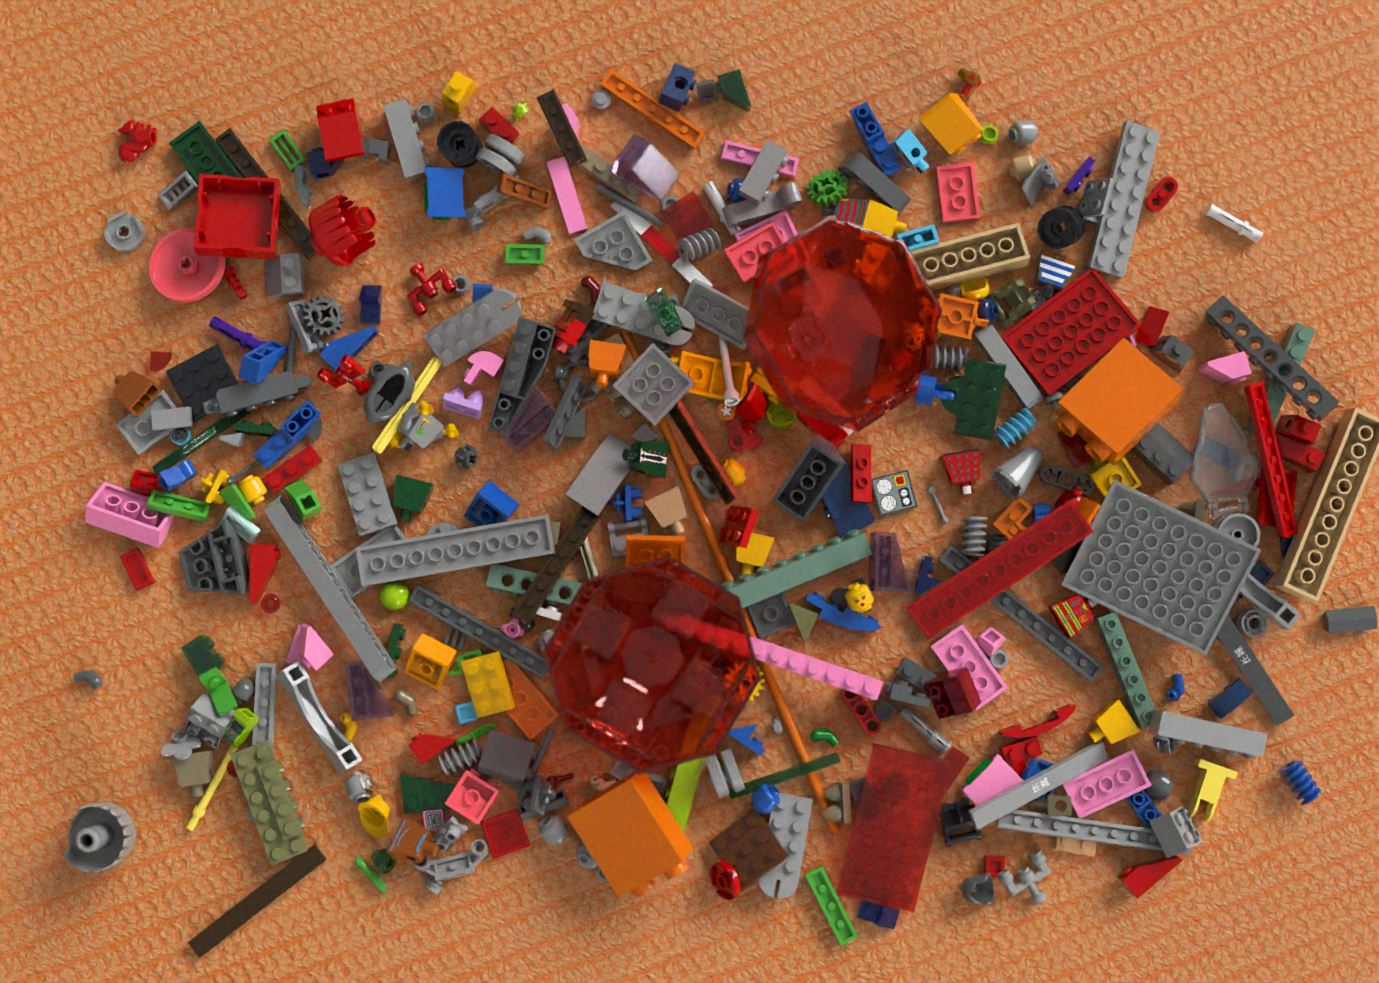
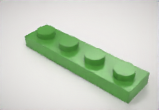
M821 865L805 873L804 875L840 945L843 946L858 938L823 866Z

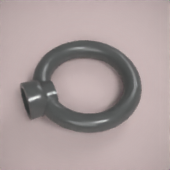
M580 358L575 364L572 361H568L563 367L557 365L553 380L558 382L559 389L563 395L567 389L566 377L569 370L579 365L589 367V359ZM592 391L588 395L583 396L580 404L593 401L601 392L595 394Z

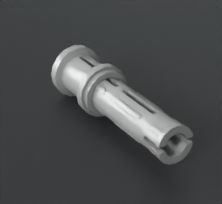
M906 706L898 714L926 739V744H931L938 750L940 756L952 745L951 741L944 739L938 730H932Z

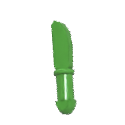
M495 723L482 725L470 731V733L460 738L458 737L455 745L463 746L466 742L473 739L476 740V738L485 735L490 730L496 729L497 725Z
M357 857L354 861L355 865L364 872L366 877L368 876L369 880L382 893H385L386 884L382 878L363 861L364 859Z

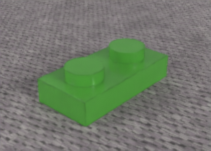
M506 244L505 263L510 265H545V245Z

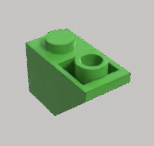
M303 480L284 487L302 522L320 514L321 505L313 490Z

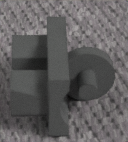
M541 774L536 775L535 780L527 782V791L532 796L531 798H525L523 802V808L527 811L535 812L538 816H544L549 800L556 799V792L552 790V785H550L549 781L544 780Z

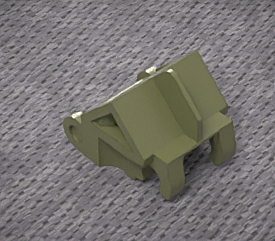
M1013 279L985 298L992 299L998 306V317L1002 322V327H1005L1034 308L1032 304L1036 300L1030 292L1032 288L1028 289L1022 279ZM995 296L999 299L1004 297L1008 301L1012 309L1008 312L1009 319Z

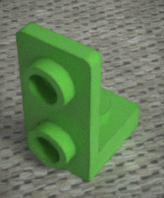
M217 667L199 676L201 683L210 692L220 716L238 706L227 679Z

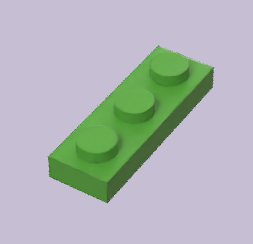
M153 490L147 503V509L206 522L211 504Z

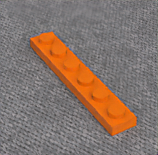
M610 69L600 83V86L694 150L706 134V132L669 107L659 104L657 99L613 69Z

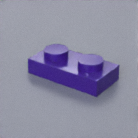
M1091 157L1087 158L1064 188V193L1069 196L1072 191L1075 193L1083 184L1080 182L1084 176L1087 178L1094 170L1092 165L1095 160Z

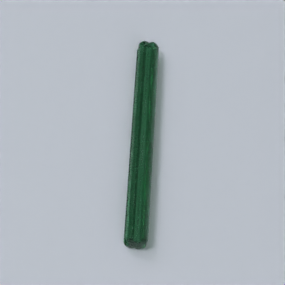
M246 409L238 411V415L231 417L226 415L153 465L154 472L159 474V472L168 470L252 411L246 412Z
M835 752L744 783L745 789L739 792L729 788V796L731 799L755 792L762 784L776 785L840 763L839 754Z

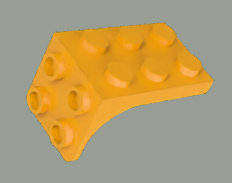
M680 351L677 366L696 383L687 393L724 401L723 395L726 391L722 360ZM730 362L734 389L739 393L740 401H742L748 392L746 384L747 379L751 375L750 362Z

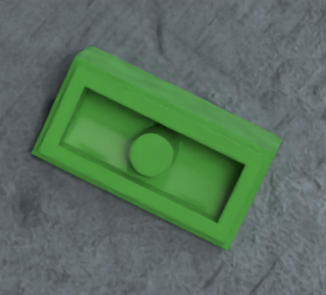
M229 484L219 491L229 507H234L248 520L256 517L235 484Z

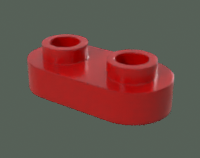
M1171 177L1163 178L1146 198L1145 205L1147 209L1151 212L1161 211L1177 192V181ZM1165 185L1169 187V191L1164 190ZM1152 200H1156L1158 205L1154 206Z

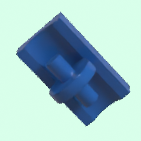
M625 485L622 487L623 501H621V494H615V501H610V506H616V513H621V506H623V521H631L642 516L641 507H631V500L641 499V489Z

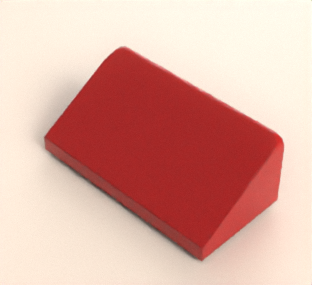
M1149 306L1141 323L1142 327L1138 330L1135 337V342L1151 349L1154 348L1170 312Z
M135 470L130 482L132 492L144 496H151L153 490L165 492L157 480L159 474Z

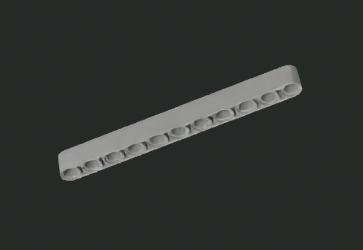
M278 496L264 507L265 514L375 680L381 682L396 670L394 662L289 503L282 496Z

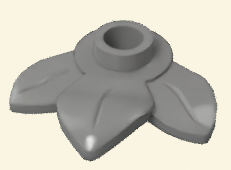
M185 730L176 731L172 734L171 742L163 746L161 755L162 757L174 755L177 760H185L191 755L193 748L201 746V741L198 737H191Z

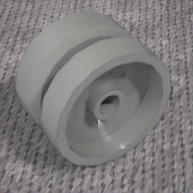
M488 134L484 141L487 149H479L475 159L499 176L500 173L514 176L516 169L513 165H520L525 158V154L503 138L494 134Z
M1246 514L1222 515L1212 524L1213 527L1232 536L1235 534L1236 538L1257 547L1260 541L1258 524L1252 517Z
M730 748L721 751L720 756L723 761L721 765L714 754L705 757L709 778L713 788H716L720 799L728 796L730 793L727 782L731 783L735 792L745 789Z

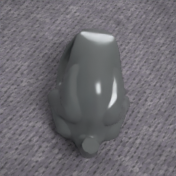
M408 360L400 366L390 364L374 376V384L368 391L363 404L366 420L369 423L390 420L397 414L404 403L411 400L416 383L411 375L412 361Z

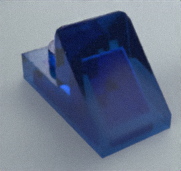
M362 286L359 296V302L361 303L360 323L381 324L383 286Z
M922 556L913 592L915 595H920L942 582V580L928 577V574H932L934 568L932 557Z
M862 898L857 918L875 923L879 927L895 929L900 909Z

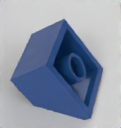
M489 481L477 492L463 516L477 527L507 522L512 518L520 504Z

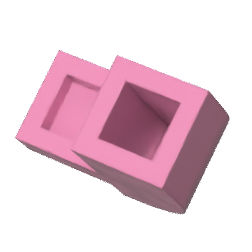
M488 351L474 353L468 359L469 363L473 366L472 368L468 367L463 376L465 379L463 381L473 387L482 371L496 379L506 362Z

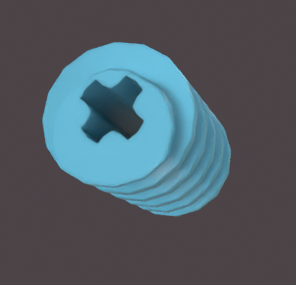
M1022 408L1021 414L1017 412L1015 418L1010 417L1008 422L1002 423V427L998 426L996 428L997 433L994 432V434L1005 448L1010 449L1008 442L1015 445V437L1022 440L1021 433L1027 436V428L1034 431L1033 424H1037V421L1026 408Z

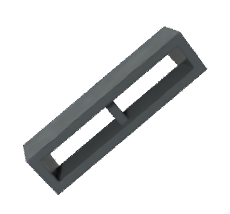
M1374 606L1327 610L1322 614L1324 630L1329 634L1377 629V615Z
M564 788L555 791L556 798L564 797L549 802V805H546L545 813L570 804ZM523 803L517 805L523 821L538 816L535 812L524 811Z

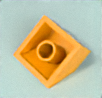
M422 633L412 648L404 673L439 690L454 661L457 650Z

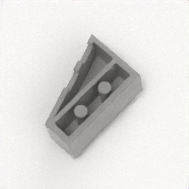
M767 140L742 183L738 195L757 205L761 201L765 202L770 193L768 189L771 184L775 185L780 169L785 167L789 159L787 157L788 150Z

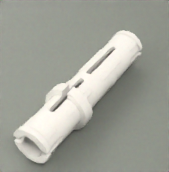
M713 181L709 182V185L708 183L705 184L702 189L707 194L720 216L719 220L725 224L730 235L734 236L735 233L742 231L739 226L728 228L722 211L727 205Z
M1214 204L1210 206L1206 213L1207 216L1237 231L1238 235H1244L1255 241V243L1263 235L1262 231L1248 225L1249 222L1239 220L1214 206Z

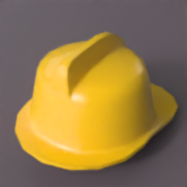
M378 794L366 802L360 803L358 811L364 829L372 836L385 837L389 830L387 819L390 808L383 801L381 795Z

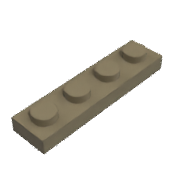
M582 145L581 147L587 157V161L576 166L634 204L645 188Z

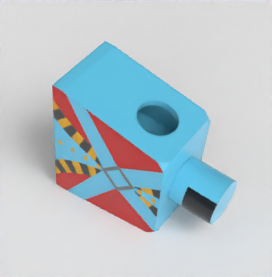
M910 129L901 133L889 144L895 156L907 169L914 166L921 174L929 167L923 159L927 151Z

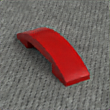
M1068 704L1053 710L1055 718L1024 730L1021 729L1020 725L1015 724L999 730V734L1007 737L1021 738L1045 733L1063 723L1075 711L1076 706L1075 704Z

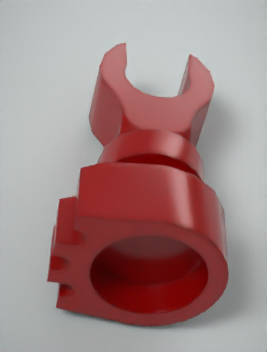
M231 265L226 267L222 279L228 281V285L232 286L239 299L242 300L247 297V294L240 285L238 277H235L237 272Z

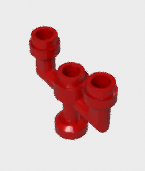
M418 263L410 268V274L417 277L422 284L406 295L413 305L412 310L418 317L426 314L428 311L425 303L421 302L418 296L423 293L428 299L436 297L438 295V288L435 283L438 280L442 282V288L447 294L457 289L456 283L448 277L443 268L438 270L429 279L423 273L425 267L422 263Z
M347 354L341 358L340 366L334 372L336 378L332 376L331 371L325 368H321L317 373L316 377L321 382L328 383L335 389L347 382L356 387V393L360 396L364 395L370 387V383L366 380L359 381L356 379L364 374L366 370L357 364L353 357Z

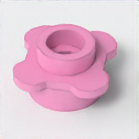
M513 618L510 623L503 624L501 630L512 639L524 634V629L520 627L519 620Z

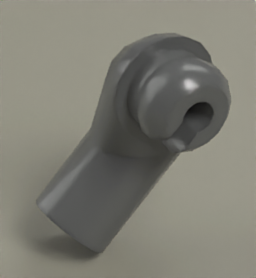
M93 670L74 673L73 675L76 683L87 681L94 689L100 688L103 684L101 676Z

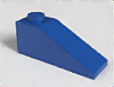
M373 326L336 339L331 343L328 342L322 347L320 356L336 370L340 366L339 362L344 355L347 354L355 358L380 331Z
M270 340L243 355L239 377L251 384H257L262 381L285 354L288 346Z

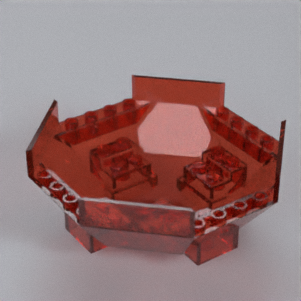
M670 556L586 577L543 650L565 734L568 731L634 769L636 776L720 754V747L757 684L759 681L762 682L739 596ZM656 652L655 656L657 659L648 660L647 653Z

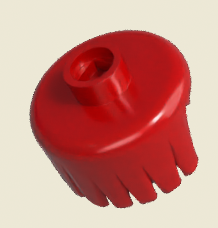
M337 195L310 212L308 217L309 228L312 234L310 236L312 247L320 256H325L332 264L340 268L350 266L357 257L375 246L376 241L373 240V231L365 232L374 227L377 222L373 211L369 207H361V210L358 206L349 208L354 203L351 200L346 201L348 197L343 195Z

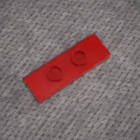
M851 445V502H872L871 445Z

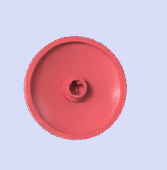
M184 227L168 233L157 243L150 257V279L154 287L172 301L188 303L204 298L217 287L225 271V257L196 255L193 248L195 227Z

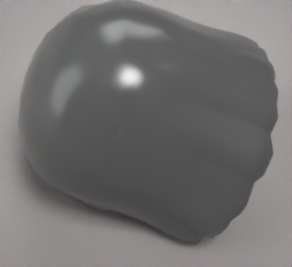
M989 872L973 875L963 880L961 890L966 901L972 904L989 905L994 901V888Z

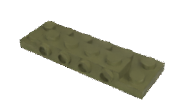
M265 740L231 753L233 765L270 865L272 866L308 851V846L302 832V828L305 827L301 816H296L295 810L298 809L294 798L290 799L288 791H291L287 779L283 780L281 773L284 772L281 761H276L269 741Z

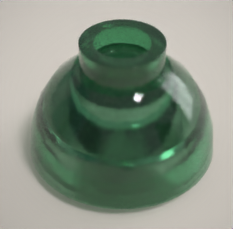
M388 848L376 849L371 855L374 867L381 875L389 873L397 862L388 854Z

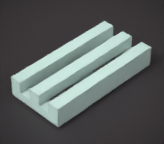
M232 506L227 508L222 520L227 519L239 536L250 545L256 541L258 533L261 531Z

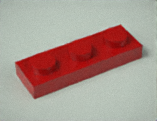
M310 445L262 479L275 495L323 461L313 446Z

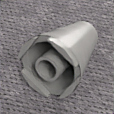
M1028 447L993 469L990 473L991 480L993 478L996 480L994 484L996 488L1009 498L1015 496V500L1020 499L1043 460L1042 453L1035 447Z

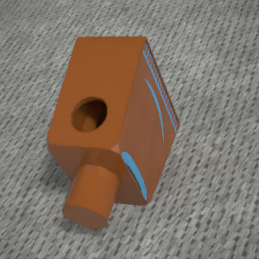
M403 818L387 852L394 860L422 863L426 854L436 856L439 845L432 843L433 837L427 829Z

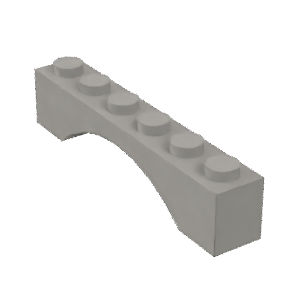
M1248 575L1239 593L1280 629L1289 630L1301 614L1285 600L1267 589L1252 575Z
M297 661L283 669L276 677L339 775L361 762L362 758L353 744L339 732L325 713L314 692L310 677L301 663Z

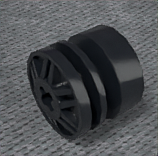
M463 121L449 122L440 129L437 136L439 152L452 165L458 168H468L478 162L475 156L479 149L483 148V143L479 135L469 124Z
M1063 205L1049 210L1042 215L1038 222L1037 232L1044 245L1052 249H1062L1076 243L1082 237L1085 231V221L1078 209ZM1064 223V226H1066L1067 229L1063 230V227L1060 226V224Z

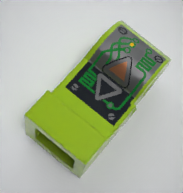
M248 708L236 709L233 714L235 716L223 733V739L234 748L243 744L260 720Z

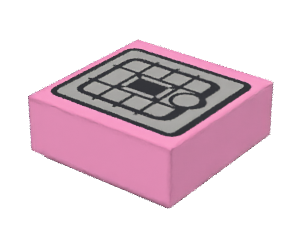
M443 809L423 812L424 827L428 831L438 830L445 823Z

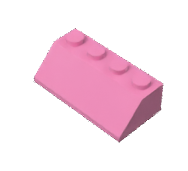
M104 482L86 505L85 522L159 548L168 535L175 515L147 509L149 497Z

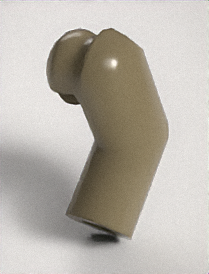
M399 690L394 693V700L406 705L408 715L417 713L415 698L412 694L405 690Z

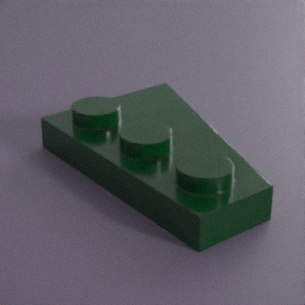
M400 774L404 814L450 808L445 804V801L455 785Z

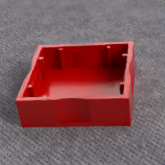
M200 174L197 198L199 210L195 222L193 246L196 255L276 260L281 198L279 179L261 177L234 178L227 175Z

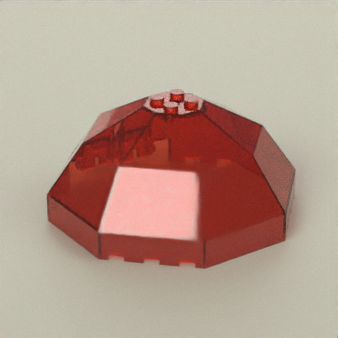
M829 215L759 257L743 339L783 409L859 432L884 416L886 410H893L918 393L921 372L930 370L933 367L934 344L937 343L939 332L937 327L939 318L942 315V308L903 240L887 237L886 234L874 230L869 231L861 228L862 226L844 222L838 220L837 217ZM805 335L811 337V344L805 341ZM865 399H869V400H871V401H873V402H871V403H866V402H864V400H865Z

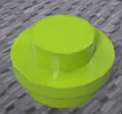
M519 102L512 109L514 112L512 116L520 119L529 110L526 106L527 103L525 102L522 105Z
M991 125L984 126L980 140L986 145H991L998 139V130Z

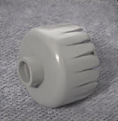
M95 802L79 807L76 812H79L72 819L68 833L70 848L63 853V857L67 862L72 861L70 865L73 868H80L82 872L97 873L120 864L128 857L135 843L136 831L134 822L126 810L110 802Z

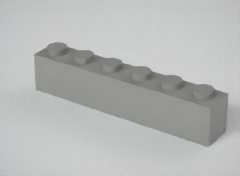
M1154 709L1149 727V733L1156 734V739L1167 741L1168 737L1174 738L1173 742L1185 745V742L1189 741L1191 742L1190 746L1203 748V745H1208V750L1220 752L1222 748L1226 749L1225 753L1236 756L1238 752H1241L1243 757L1255 759V756H1264L1267 740L1266 733Z

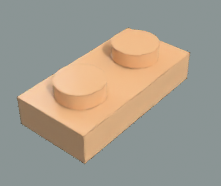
M1056 837L1054 849L1094 857L1097 842Z

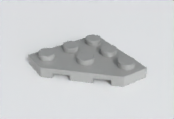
M624 210L574 239L582 255L587 258L635 271L652 262L650 255Z

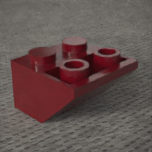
M967 667L948 671L924 683L939 719L973 712L981 703Z

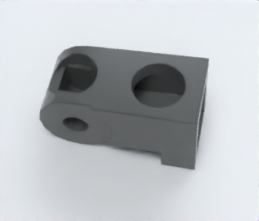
M363 138L364 155H359V157H376L382 164H389L392 147L389 141Z

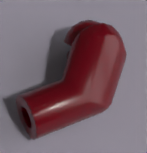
M591 276L582 278V287L588 288L591 291L590 302L596 303L601 290L600 285Z

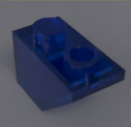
M314 148L311 152H307L310 173L314 179L334 176L344 159L326 162L323 148Z

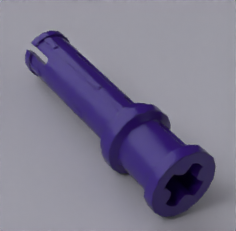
M216 316L209 323V327L240 343L243 349L247 348L252 351L266 343L264 340L260 341L253 337V334L250 332L244 333Z

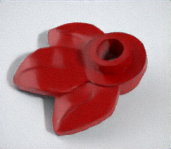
M735 417L729 422L727 428L730 435L728 446L732 451L753 450L763 443L764 438L755 434L757 422L754 425L747 420L740 423ZM735 439H739L741 441V444L739 446H736L734 444Z

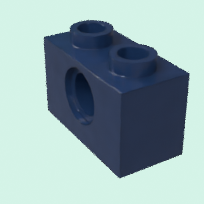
M674 63L661 93L659 104L680 112L682 105L686 106L690 98L688 91H693L697 81L694 79L696 71Z

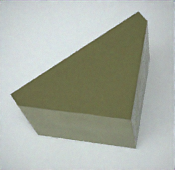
M793 603L789 604L802 640L806 641L810 636L818 614Z

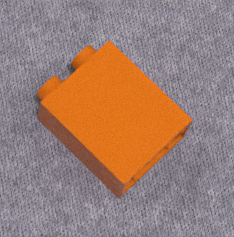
M1123 338L1058 401L1056 411L1058 418L1055 422L1066 435L1073 437L1077 433L1087 442L1085 450L1094 460L1102 463L1107 459L1115 466L1179 402L1183 388Z
M642 767L581 802L567 816L618 898L631 890L636 898L640 897L656 885L653 880L654 877L664 873L666 878L670 880L688 867L684 859L693 849V846Z

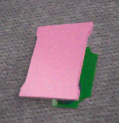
M997 754L993 760L985 758L965 779L967 786L962 790L978 806L1023 782V780Z

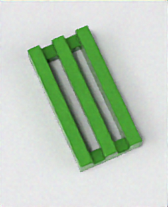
M284 129L269 139V142L291 172L296 167H300L302 163L307 162ZM283 135L300 157L298 161L281 137ZM277 139L294 163L292 165L275 143Z

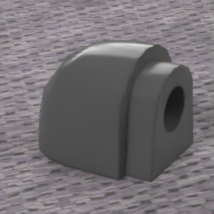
M241 679L231 691L236 702L245 704L254 696L255 681L253 679Z

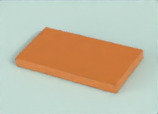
M505 659L502 663L515 703L514 709L506 710L505 712L528 740L531 741L556 720L560 714L520 666Z

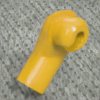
M343 713L340 716V721L343 722L346 728L343 736L351 742L358 725L351 713Z

